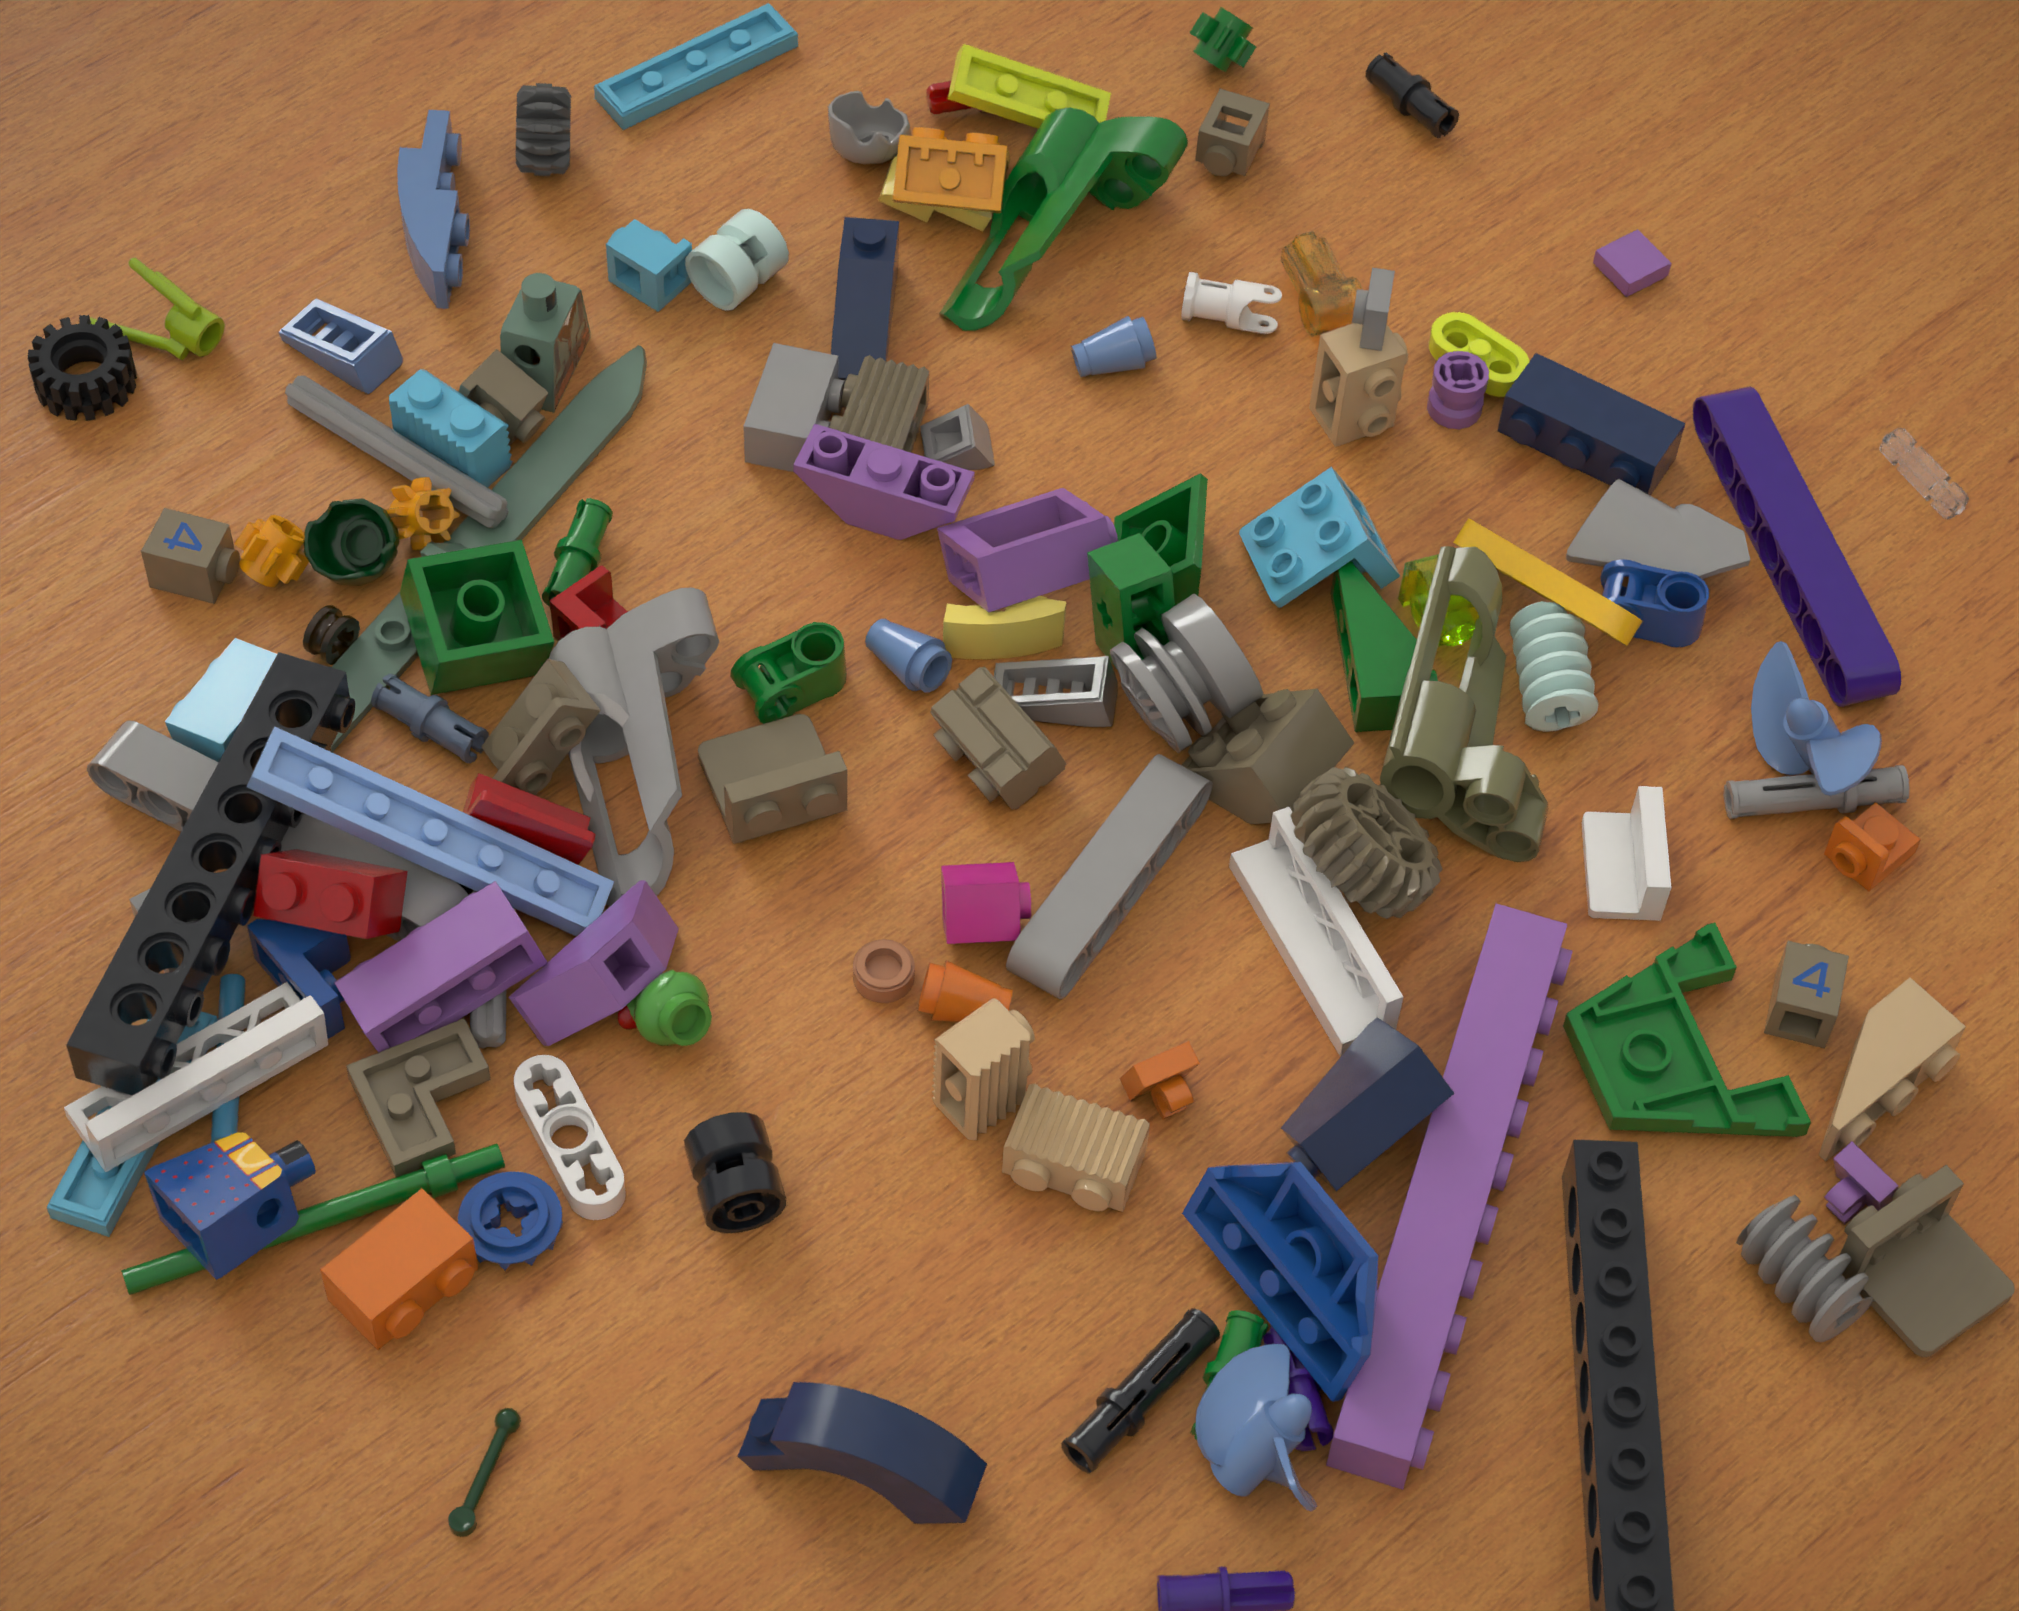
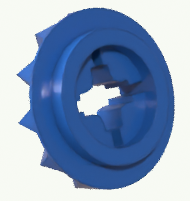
M502 1172L483 1179L471 1188L459 1208L458 1224L473 1237L476 1257L480 1263L487 1260L498 1263L506 1270L511 1264L526 1262L532 1266L539 1254L543 1253L546 1249L553 1250L559 1230L563 1228L562 1208L554 1190L540 1178L523 1172ZM501 1204L504 1205L507 1212L511 1211L515 1218L524 1217L521 1220V1236L516 1237L515 1233L511 1234L507 1227L498 1228L501 1225Z

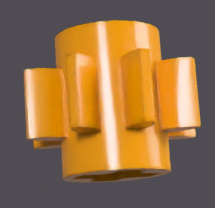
M430 477L413 479L411 487L408 485L393 487L391 491L396 499L391 503L390 508L386 509L398 528L399 539L411 537L412 550L416 551L423 550L431 540L435 543L449 541L451 536L447 529L452 524L453 519L458 518L460 513L454 511L452 502L448 498L451 494V489L431 490L432 483ZM419 511H422L423 517H420Z
M270 515L266 522L260 518L257 519L255 524L248 521L234 545L244 551L239 561L241 570L254 581L267 587H276L280 580L285 584H288L291 579L297 581L309 564L307 557L302 552L304 548V532L291 521L278 515Z

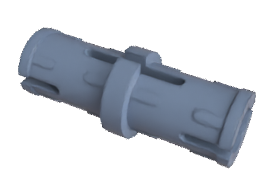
M388 674L382 678L383 682L390 686V690L380 683L375 687L371 698L372 706L409 726L410 731H412L411 734L422 742H427L430 739L459 756L466 763H472L477 759V755L470 751V748L475 749L480 754L484 751L481 746L489 737L488 731L451 711L447 705L448 702L440 696L432 695L428 697L401 681L394 674Z

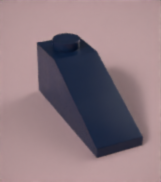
M844 218L831 354L838 356V379L846 380L849 374L858 375L866 356L871 355L875 360L881 357L887 362L899 264V221Z

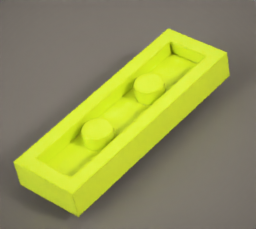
M963 44L957 52L948 99L1039 129L1047 115L1057 109L1069 107L1089 113L1098 122L1106 121L1111 93Z

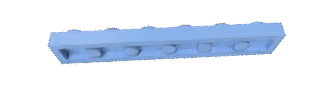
M275 726L246 786L477 892L496 881L513 908L574 936H578L602 914L614 881Z

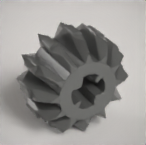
M536 83V86L523 85L518 91L516 165L520 172L534 173V176H551V174H564L569 168L571 95L566 87H553L552 84Z

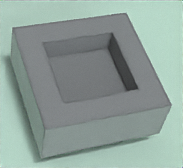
M1372 268L1369 291L1357 289L1352 323L1363 324L1360 348L1382 351L1395 271Z

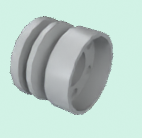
M1192 594L1162 614L1161 621L1167 638L1170 641L1166 645L1162 646L1153 635L1143 628L1135 633L1134 638L1144 657L1143 660L1123 641L1110 649V656L1119 672L1121 686L1129 701L1146 725L1152 731L1162 736L1177 753H1180L1192 744L1188 730L1182 721L1183 718L1201 736L1204 737L1211 732V724L1203 706L1208 701L1228 718H1232L1263 696L1260 682L1242 650L1214 611L1196 594Z

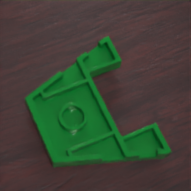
M1716 923L1705 925L1697 930L1694 938L1677 949L1673 946L1656 956L1654 963L1631 978L1627 975L1566 1013L1563 1023L1564 1030L1609 1130L1800 1137L1807 1134L1811 1120L1789 1075L1732 1090L1727 1089L1682 994L1732 981L1737 967Z

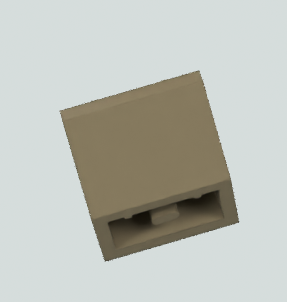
M1283 689L1276 693L1263 694L1260 699L1232 718H1228L1221 713L1223 717L1211 732L1204 737H1200L1190 746L1188 750L1190 756L1184 761L1182 766L1212 781L1213 787L1209 797L1210 801L1249 824L1271 823L1273 812L1286 807H1290L1293 812V803L1301 796L1300 792L1313 779L1315 780L1320 774H1324L1332 767H1335L1352 747L1354 741L1318 689L1299 691Z

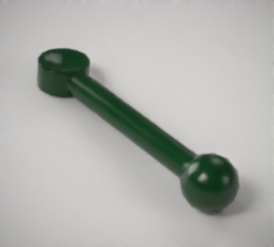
M504 1408L496 1414L494 1422L497 1430L465 1501L461 1507L455 1508L449 1514L450 1530L456 1536H468L476 1528L477 1523L474 1514L476 1506L508 1435L516 1432L520 1427L521 1417L513 1408Z

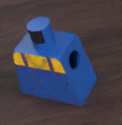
M237 1132L145 1170L144 1174L160 1220L217 1280L296 1225L299 1215L290 1187L314 1175L316 1170L310 1154L298 1140L267 1155L246 1133Z

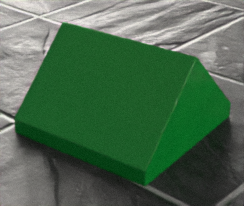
M1201 473L1114 517V527L1117 532L1118 541L1140 533L1172 569L1175 606L1192 594L1197 596L1199 594L1208 479Z

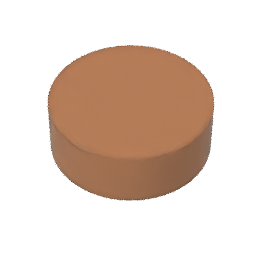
M881 939L865 944L856 953L853 960V982L857 991L866 999L877 1003L895 1002L907 995L913 986L915 963L911 952L904 945L893 940Z

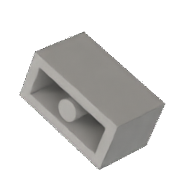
M773 343L744 423L745 462L793 472V464L814 423L829 428L831 413H840L842 410V395L846 380L838 379L837 355Z

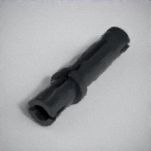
M1191 1308L1183 1315V1319L1115 1389L1106 1388L1096 1399L1097 1408L1071 1436L1066 1437L1061 1443L1064 1454L1076 1467L1086 1473L1094 1472L1098 1464L1125 1435L1135 1436L1145 1425L1144 1415L1178 1382L1181 1376L1210 1345L1216 1343L1220 1338L1219 1329L1213 1320L1202 1311Z

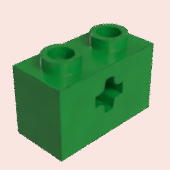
M1138 533L1087 552L1095 643L1106 656H1109L1111 663L1114 665L1110 656V649L1122 641L1129 645L1141 660L1144 659L1134 638L1135 633L1142 628L1153 635L1162 646L1169 643L1170 641L1165 633L1161 616L1175 606L1172 569L1142 535Z

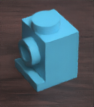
M634 219L626 227L617 229L606 243L608 281L659 312L691 283L685 262L686 256L692 251V243L683 238L679 243L675 244L664 233L654 231Z

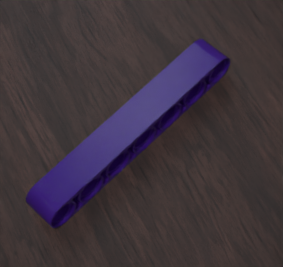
M1750 386L1696 398L1693 403V422L1698 438L1833 702L1842 707L1897 694L1901 686V671L1897 657L1756 389Z

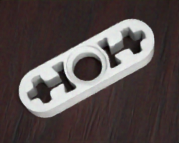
M537 1055L525 1060L517 1068L514 1075L517 1105L569 1205L576 1214L589 1220H602L614 1215L625 1201L624 1173L569 1068L562 1060L550 1055ZM543 1079L545 1084L554 1088L557 1107L550 1111L548 1110V1103L543 1093L539 1089L533 1088V1083ZM566 1125L579 1126L588 1134L586 1140L580 1146L572 1149L558 1147L552 1142L551 1138L557 1129ZM590 1163L591 1171L596 1181L600 1185H606V1193L596 1196L592 1189H586L583 1166Z

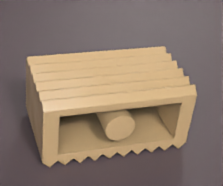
M994 998L934 1039L936 1043L934 1055L936 1058L933 1059L935 1062L933 1066L935 1069L933 1072L935 1084L932 1085L934 1088L932 1100L938 1109L968 1140H977V1133H987V1126H996L997 1119H1006V1112L1016 1111V1105L1022 1104L1026 1094L1027 1076L1032 1073V1066L1029 1061V1046L1035 1040L1032 1027L1021 1013L1016 1010L1008 1011L998 999Z
M1036 1083L1030 1084L1004 1145L1002 1172L1011 1175L1015 1183L1028 1190L1043 1191L1049 1187L1070 1194L1077 1204L1086 1209L1103 1211L1109 1207L1123 1212L1147 1150L1150 1123L1145 1119L1138 1120L1133 1115L1125 1116L1121 1111L1113 1112L1109 1107L1101 1108L1097 1103L1089 1104L1084 1099L1077 1100L1072 1095L1064 1096L1060 1091L1052 1092L1048 1087L1040 1088Z

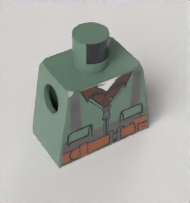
M544 273L531 274L523 280L521 289L502 326L500 334L501 353L549 392L541 410L555 413L591 337L582 290L574 285L554 281L551 276ZM534 357H540V363L533 365Z

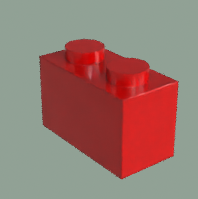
M300 849L261 854L253 916L363 939L400 932L408 871Z

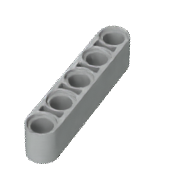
M1161 754L1154 756L1022 930L1011 948L1007 958L1006 969L1058 999L1066 997L1197 821L1210 797L1213 787L1212 781Z

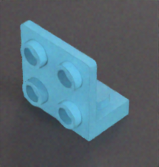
M1332 467L1259 515L1239 531L1271 601L1278 608L1283 607L1349 561L1362 574L1367 572L1381 589L1400 577L1364 504Z

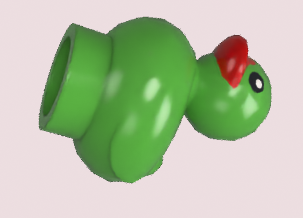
M670 970L651 981L632 1001L619 1010L617 1020L623 1029L631 1030L637 1028L647 1041L657 1045H692L701 1040L709 1030L712 1018L709 1008V995L703 982L697 976L687 972Z

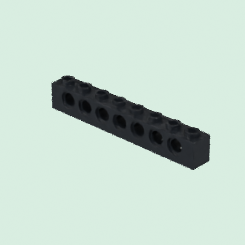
M280 652L276 655L66 1044L77 1079L133 1096L156 1083L158 1078L163 1079L171 1072L177 1054V1041L185 1026L192 1027L198 1020L204 1001L203 992L211 976H219L225 968L230 953V940L237 926L246 925L251 918L255 906L261 854L280 852L282 850L281 842L288 828H296L304 814L246 786L274 726L331 752V746L338 732L344 734L349 729L355 712V700L350 698L345 671ZM252 821V822H249V823L240 824V823H242V822ZM228 869L223 872L214 873L217 870ZM202 918L201 920L196 922H187L192 919ZM176 968V970L169 973H159L165 969ZM150 1019L141 1025H131L138 1020Z
M1573 1140L1562 1175L1590 1611H1674L1638 1142Z

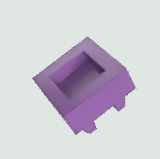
M1852 1141L1833 1158L1836 1176L1841 1181L1824 1197L1828 1201L1826 1207L1844 1225L1854 1218L1865 1204L1868 1207L1874 1206L1879 1211L1893 1201L1892 1196L1899 1188L1898 1185Z

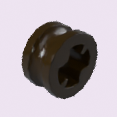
M333 605L323 607L313 616L305 630L303 637L304 649L313 655L320 654L323 661L329 665H334L357 640L360 630L359 621L350 615L342 616V612Z

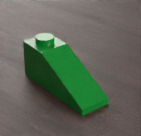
M1349 561L1334 572L1330 594L1355 732L1392 730L1417 639L1356 566ZM1432 669L1429 681H1438L1435 669Z

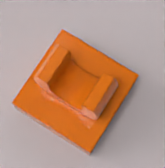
M1187 1041L1133 1065L1120 1080L1130 1101L1151 1092L1158 1113L1162 1119H1166L1187 1109L1186 1106L1194 1103L1191 1091L1183 1077L1188 1075L1200 1063L1190 1042Z

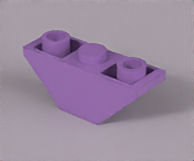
M815 423L793 464V472L846 524L897 540H902L955 521L975 478V472Z
M639 880L546 965L511 994L509 999L543 1046H550L623 1009L651 981L666 970L679 928L646 880Z

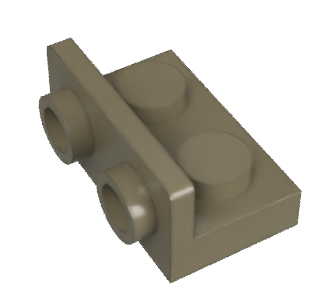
M546 660L481 746L498 769L493 779L536 795L548 785L552 778V773L568 752L582 741L586 734V729L601 711L563 661Z

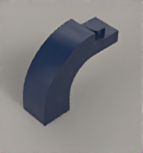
M793 1382L787 1398L761 1399L756 1412L750 1420L749 1429L737 1456L753 1471L812 1469L849 1478L882 1495L914 1524L966 1523L987 1467V1463L963 1441L935 1422L912 1410L854 1389L811 1382Z

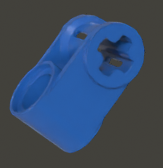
M1624 559L1611 561L1604 566L1600 577L1601 585L1604 587L1602 596L1643 621L1633 636L1634 638L1659 642L1670 647H1685L1698 640L1702 631L1709 599V588L1699 576L1689 572L1672 571L1642 565L1638 562ZM1627 576L1629 577L1628 586L1624 587L1622 586L1623 578Z

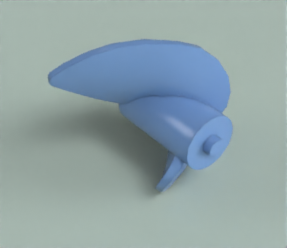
M1782 641L1776 642L1762 662L1753 687L1751 714L1757 749L1767 764L1778 772L1797 775L1809 770L1812 774H1815L1818 785L1825 795L1832 796L1843 793L1858 785L1870 773L1878 760L1882 746V736L1877 728L1870 724L1855 726L1840 733L1826 707L1818 701L1809 700L1802 676L1788 645Z
M1269 1344L1251 1348L1230 1360L1216 1374L1204 1392L1196 1412L1195 1429L1198 1446L1203 1456L1210 1462L1216 1479L1231 1493L1243 1497L1248 1496L1265 1479L1291 1489L1303 1507L1312 1512L1318 1506L1312 1495L1301 1487L1288 1456L1305 1438V1428L1312 1412L1311 1402L1302 1394L1288 1395L1290 1355L1287 1346L1283 1344Z

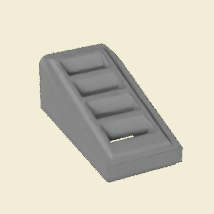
M1109 656L996 663L994 678L1032 721L1084 727L1113 726L1118 682ZM1015 682L1024 683L1023 694L1020 696H1013ZM1039 685L1047 686L1046 694H1038ZM1063 688L1071 689L1070 693H1063Z

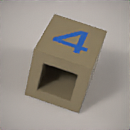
M167 508L163 509L141 550L151 588L215 604L225 583L231 584L239 568L240 554L234 548L229 524Z
M1787 941L1775 974L1764 1033L1825 1048L1838 1017L1849 956L1829 951L1827 948L1817 944H1800Z

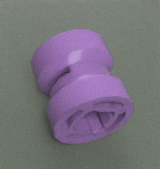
M1454 351L1444 354L1437 360L1432 375L1433 386L1429 391L1427 403L1428 413L1437 424L1450 429H1463L1470 427L1478 421L1483 408V394L1487 389L1489 379L1488 367L1481 358L1469 352Z

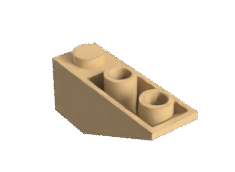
M1908 978L1872 1007L1865 1017L1855 1041L1819 1156L1825 1161L1844 1146L1846 1147L1851 1141L1859 1147L1874 1131L1876 1127L1874 1121L1885 1112L1890 1113L1892 1116L1899 1114L1917 1095L1918 1085L1928 1077L1934 1082L1939 1081L1954 1067L1960 1058V1054L1955 1049L1966 1026L1912 978Z

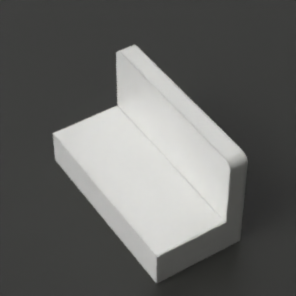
M1638 786L1631 813L1585 812L1581 824L1588 914L1592 918L1661 921L1671 890L1663 788Z

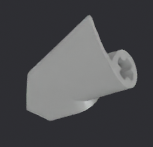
M1620 479L1616 480L1600 499L1566 552V560L1569 562L1604 567L1614 560H1632L1642 565L1672 571L1689 572L1699 576L1701 579L1749 566L1750 563L1745 533L1741 529L1692 504H1680L1672 508Z

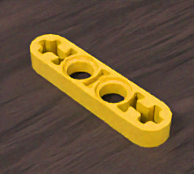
M1469 518L1453 541L1460 548L1477 547L1486 553L1496 569L1550 602L1564 607L1567 612L1628 646L1643 622L1637 616Z

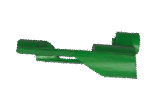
M1070 107L1057 109L1047 115L1004 182L1001 213L993 212L988 238L939 314L952 321L964 331H976L991 325L1004 314L1031 271L1033 263L1042 258L1088 192L1111 210H1114L1115 207L1131 209L1138 206L1142 201L1150 198L1153 192L1168 180L1188 146L1185 132L1178 124L1161 117H1117L1098 122L1089 113ZM1019 215L1030 222L998 272L1002 277L1003 285L995 288H984L976 284L979 276L1017 216Z

